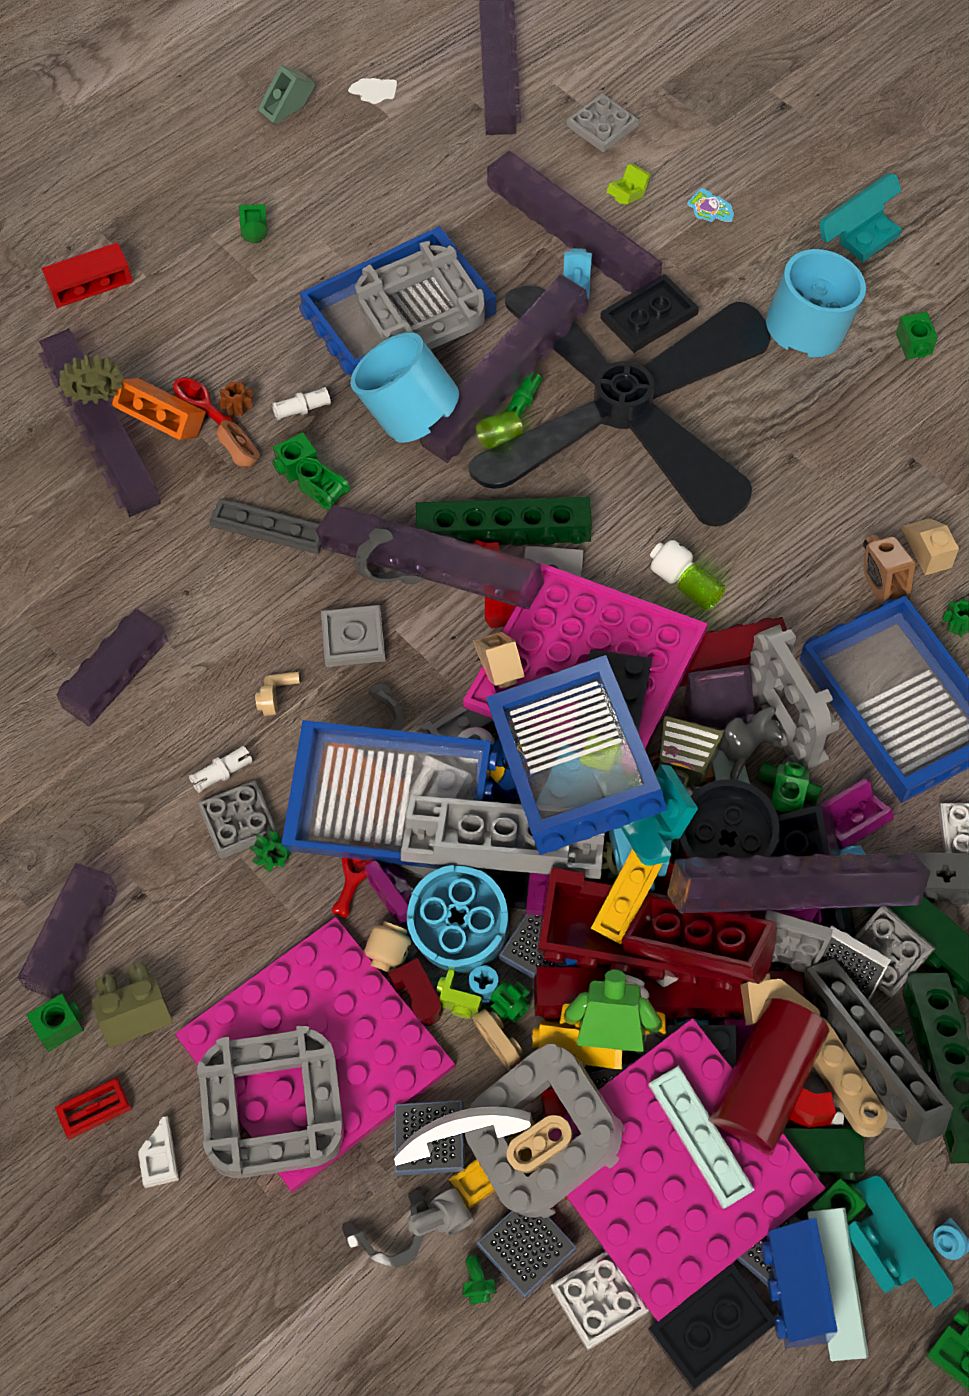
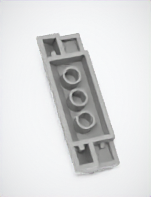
M410 795L405 817L401 861L548 874L552 867L585 873L584 878L601 879L605 833L562 847L556 851L539 855L521 804ZM537 806L541 820L572 810Z

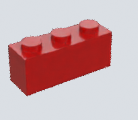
M118 242L41 268L56 308L133 283L128 263Z

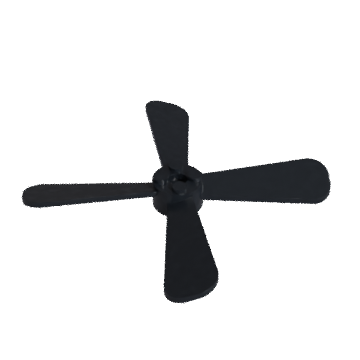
M522 286L511 289L506 293L505 305L507 309L595 385L594 401L478 454L469 464V474L472 479L481 486L491 489L510 486L603 424L619 429L630 428L698 520L708 526L725 525L747 508L752 494L751 483L747 477L654 405L653 399L764 353L769 346L771 335L767 329L766 321L756 308L744 302L729 304L648 364L641 366L628 361L609 364L549 291L537 286Z

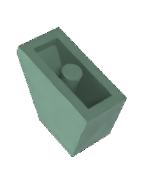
M280 65L257 110L272 123L277 124L305 105L315 83L300 70Z

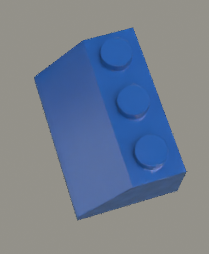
M816 1218L770 1230L765 1238L766 1242H761V1251L764 1264H770L772 1279H768V1291L771 1302L777 1301L779 1316H774L777 1338L784 1340L785 1348L829 1343L838 1332Z

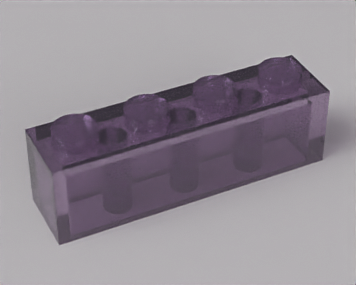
M136 608L129 616H125L120 621L118 628L109 637L102 640L95 653L81 663L79 670L69 680L62 683L56 694L62 709L90 727L167 643L168 640L164 627Z
M75 863L17 977L25 989L52 999L60 994L64 995L65 992H69L74 983V972L78 964L83 963L89 951L88 944L93 934L96 935L101 929L103 923L102 916L107 906H111L116 898L117 888L110 874Z

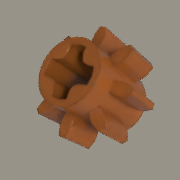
M229 382L224 389H220V408H227L229 416H243L248 409L253 408L252 399L254 397L252 389H245L244 382Z

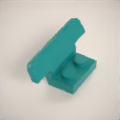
M887 173L823 217L819 224L821 239L828 243L839 235L840 245L863 263L900 237L902 228L883 214V204L901 192L897 175Z
M660 764L655 772L662 789L667 811L621 827L640 862L648 866L668 862L672 854L664 841L679 839L698 810V807L677 774L669 765ZM620 769L604 774L597 780V788L603 798L632 789Z
M872 1176L854 1184L862 1193L863 1199L873 1212V1215L862 1222L854 1221L848 1225L850 1240L883 1292L891 1293L915 1278L933 1307L937 1308L953 1295V1285L885 1181L879 1176Z

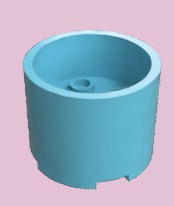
M810 249L795 254L786 264L767 311L766 326L772 338L786 350L791 347L797 351L807 353V357H823L838 350L866 293V284L862 273L847 258L828 250Z
M412 332L397 334L375 346L358 363L350 381L352 390L384 431L394 438L396 442L400 443L414 441L431 432L429 427L442 416L448 418L459 399V389L421 336Z
M450 865L429 873L413 890L407 911V926L415 945L428 961L445 971L452 969L456 970V973H468L476 967L487 966L501 953L508 939L510 919L506 900L500 887L486 873L471 867ZM457 910L460 914L467 913L463 917L465 921L463 925H459L457 922L450 923L453 920L452 913Z

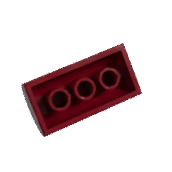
M647 895L623 936L622 945L624 951L630 955L760 984L765 979L771 966L776 944L777 928L776 922Z
M779 998L768 999L751 1030L708 1121L770 1157L779 1142L800 1093L829 1034L827 1024L814 1012L797 1003Z

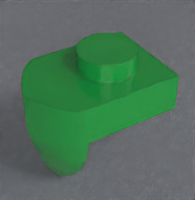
M265 204L239 205L241 237L251 243L262 241L267 236Z

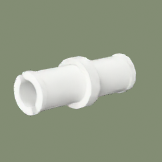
M326 387L306 394L299 392L293 398L272 403V408L277 420H281L298 413L301 415L308 414V410L330 405L331 401Z
M241 746L221 759L219 757L213 759L212 764L189 775L191 783H197L193 785L194 789L200 793L221 779L222 781L228 780L230 774L253 763L251 756L246 755L249 753L248 750Z

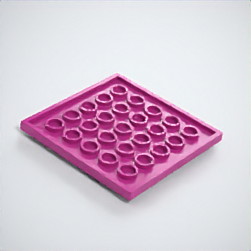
M541 563L502 631L516 642L525 677L517 679V683L512 686L500 688L499 685L495 686L488 680L482 666L463 699V707L493 719L486 697L587 662L590 649L652 658L639 728V736L645 751H647L707 631L708 623ZM580 699L514 723L513 721L508 722V724L514 727L578 704ZM578 708L520 728V730L525 731L576 713ZM576 717L531 732L530 734L536 735L575 721ZM574 726L568 727L566 729L551 733L540 738L548 739L557 736L559 734L573 730ZM572 734L552 742L557 744L580 735ZM589 737L567 744V746L572 747L586 742ZM622 741L620 743L623 758L619 767L635 774L638 769L628 743ZM585 747L579 748L577 750L584 751Z
M336 917L175 1033L177 1039L197 1066L205 1053L217 1044L216 1040L223 1037H229L231 1041L297 1031L296 1026H308L311 1030L322 1034L331 1043L337 1065L344 1125L343 1142L339 1154L323 1165L277 1173L292 1194L395 1115V1105L411 1103L455 1069V1063L421 1021L414 1016L412 1010L378 968L370 966L372 961L365 955V952ZM302 1067L235 1077L239 1122L251 1138L307 1130L308 1122Z
M693 1018L599 1089L609 1108L622 1121L625 1132H622L620 1149L616 1155L620 1159L611 1169L604 1165L566 1196L656 1321H660L767 1236L770 1230L777 1228L826 1189L783 1133L773 1154L769 1157L715 1125L754 1188L753 1192L727 1208L722 1209L648 1086L650 1082L679 1066L708 1115H711L732 1072V1068ZM567 1113L562 1118L571 1125L574 1140L581 1132L569 1113ZM553 1129L550 1132L551 1141H558L562 1136L560 1129Z

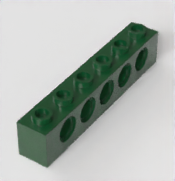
M590 497L416 503L417 548H464L470 546L476 540L485 543L499 542V545L514 546L591 542Z
M948 973L908 974L902 996L924 1072L953 1107L946 1132L943 1135L951 1164L969 1163V1039L966 1033L965 1014L963 1012L960 1013L957 1004L958 992L956 987L951 985Z

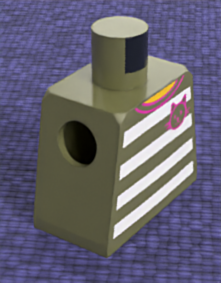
M665 716L659 766L660 764L671 766L685 789L687 784L701 786L720 750L723 731Z

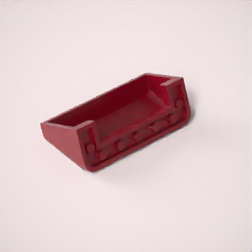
M551 867L546 877L537 951L543 954L544 960L563 962L564 958L577 960L576 965L581 967L597 968V964L611 966L610 970H619L624 972V974H630L631 970L644 972L645 978L653 980H664V976L678 978L677 983L682 985L698 986V982L711 984V989L722 992H731L732 987L742 984V980L627 954L623 949L622 943L619 945L590 929L613 885L585 881V873ZM652 892L647 893V895L751 917L752 903L718 897L713 903Z

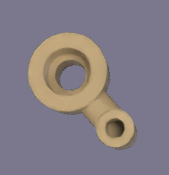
M291 672L266 676L264 678V686H261L260 692L255 694L257 710L263 711L264 716L277 715L276 686L300 684V673Z

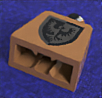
M877 535L867 537L863 542L866 550L863 571L879 605L881 606L889 599L896 600L905 595L910 601L916 565L896 537L891 536L881 540Z

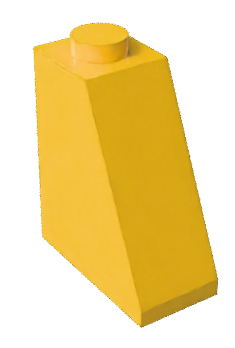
M540 1018V1028L533 1027L532 1048H542L547 1044H555L578 1057L585 1065L611 1069L622 1068V1050L577 1046L579 1028H576L575 1025H570L567 1022L560 1024V1020L548 1021Z

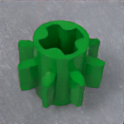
M962 598L956 604L952 601L949 602L947 611L944 612L942 621L948 622V632H953L960 637L969 632V601L965 600V598Z
M269 830L268 836L257 834L254 846L249 847L256 854L252 860L253 863L258 866L263 864L264 869L269 872L272 871L273 866L280 865L284 867V861L292 852L286 850L281 845L283 836L278 837V834L273 830Z
M505 981L495 989L490 997L494 1002L491 1006L492 1011L498 1015L502 1023L507 1017L512 1022H517L531 1007V1004L527 1001L530 998L528 995L530 991L519 981L514 986Z

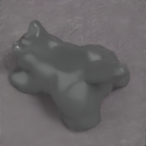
M774 706L761 710L752 716L748 723H744L742 718H736L727 724L723 733L720 750L724 752L728 760L734 762L730 772V779H739L746 760L761 743H770L773 747H778V740H783V737L780 735L779 722L771 719L776 713Z

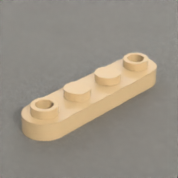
M820 1016L829 1027V1034L813 1067L829 1092H831V1095L852 1128L862 1136L875 1137L884 1130L886 1125V1109L829 1022ZM864 1112H872L875 1117L869 1118Z

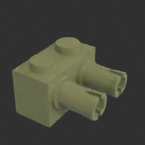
M143 962L136 963L137 971H135L133 964L127 967L126 973L131 985L118 989L116 978L112 974L104 975L106 983L103 982L102 977L97 978L95 981L99 997L92 999V1004L98 1024L109 1048L173 1024L156 976L149 977L147 965Z

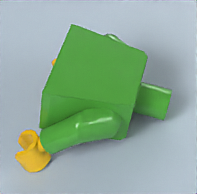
M619 970L606 972L605 982H591L588 992L580 993L571 1004H564L559 1022L560 1024L567 1022L579 1028L577 1046L643 1052L645 1034L650 1035V1032L655 1033L658 1031L666 1034V1015L656 1012L649 1000L641 997V990L638 985L626 984V975Z

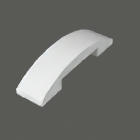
M497 1106L470 1108L445 1115L416 1131L399 1147L394 1158L396 1165L429 1157L433 1148L432 1141L489 1125L494 1124L498 1138L528 1130L532 1127V1115L530 1112L520 1109Z

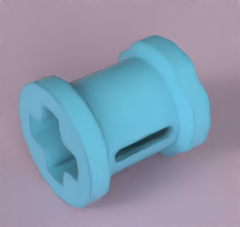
M479 966L471 971L469 976L470 994L482 997L483 1005H488L492 1002L490 997L498 987V975L492 967ZM482 982H488L485 989L479 988Z

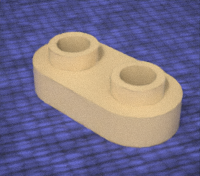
M483 1009L472 1016L473 1021L501 1063L510 1071L517 1065V1062L521 1061L519 1056L523 1054V1051L513 1037L508 1039L501 1029L504 1028V1025L494 1011L489 1013Z
M556 1115L542 1119L510 1142L507 1148L509 1164L522 1173H530L537 1170L572 1142L573 1130L571 1125L564 1118ZM553 1129H560L562 1132V1136L558 1141H551L550 1132ZM526 1148L531 1149V1159L522 1161L520 1157L522 1150Z

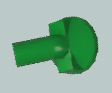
M470 1255L465 1259V1264L471 1282L462 1283V1298L469 1297L470 1304L491 1302L490 1294L497 1293L494 1279L485 1280L479 1258L476 1255Z

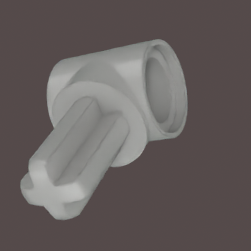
M453 1188L434 1198L430 1202L428 1210L411 1216L408 1219V1230L411 1234H415L418 1237L434 1230L440 1233L445 1232L447 1236H451L468 1227L474 1221V1218L457 1188Z

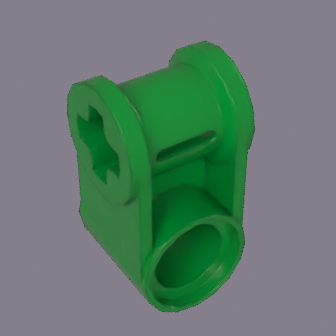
M305 458L297 464L296 473L299 489L325 510L331 511L335 506L334 503L342 495H347L351 489L348 482L341 475L334 473L318 460Z

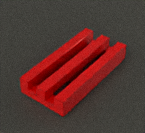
M118 1077L54 1107L68 1140L132 1110ZM113 1090L116 1091V1094L106 1099H103L99 1102L91 1104L77 1113H74L68 1117H66L65 1113L73 1109H76L100 1096H103ZM119 1101L121 1102V1103H119V1104H117V1105H115V1106H113V1107H111V1108H109V1109H107V1110H105V1111H103V1112H101V1113H99V1114H97V1115H94V1116H92V1117H90V1118H88V1119H86V1120H84V1121H82V1122H80V1123H78V1124H76V1125L70 1127V1125H72V1124H74V1123H76V1122H78V1121H80V1120H82V1119H84V1118H86V1117H88V1116H90V1115H92V1114H94V1113H97V1112H99V1111H101V1110H103V1109H105V1108H107V1107H109V1106H111V1105H113V1104H115V1103H117V1102H119Z

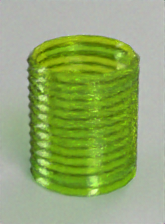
M506 411L482 419L477 426L478 439L487 449L495 448L523 433L522 422L519 416L512 411Z
M698 563L689 566L677 582V588L704 609V611L713 608L720 601L726 589L723 583L710 575Z

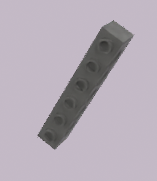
M835 958L806 968L803 980L804 998L817 1007L820 1016L829 1022L873 1091L915 1146L944 1135L953 1111L952 1105Z

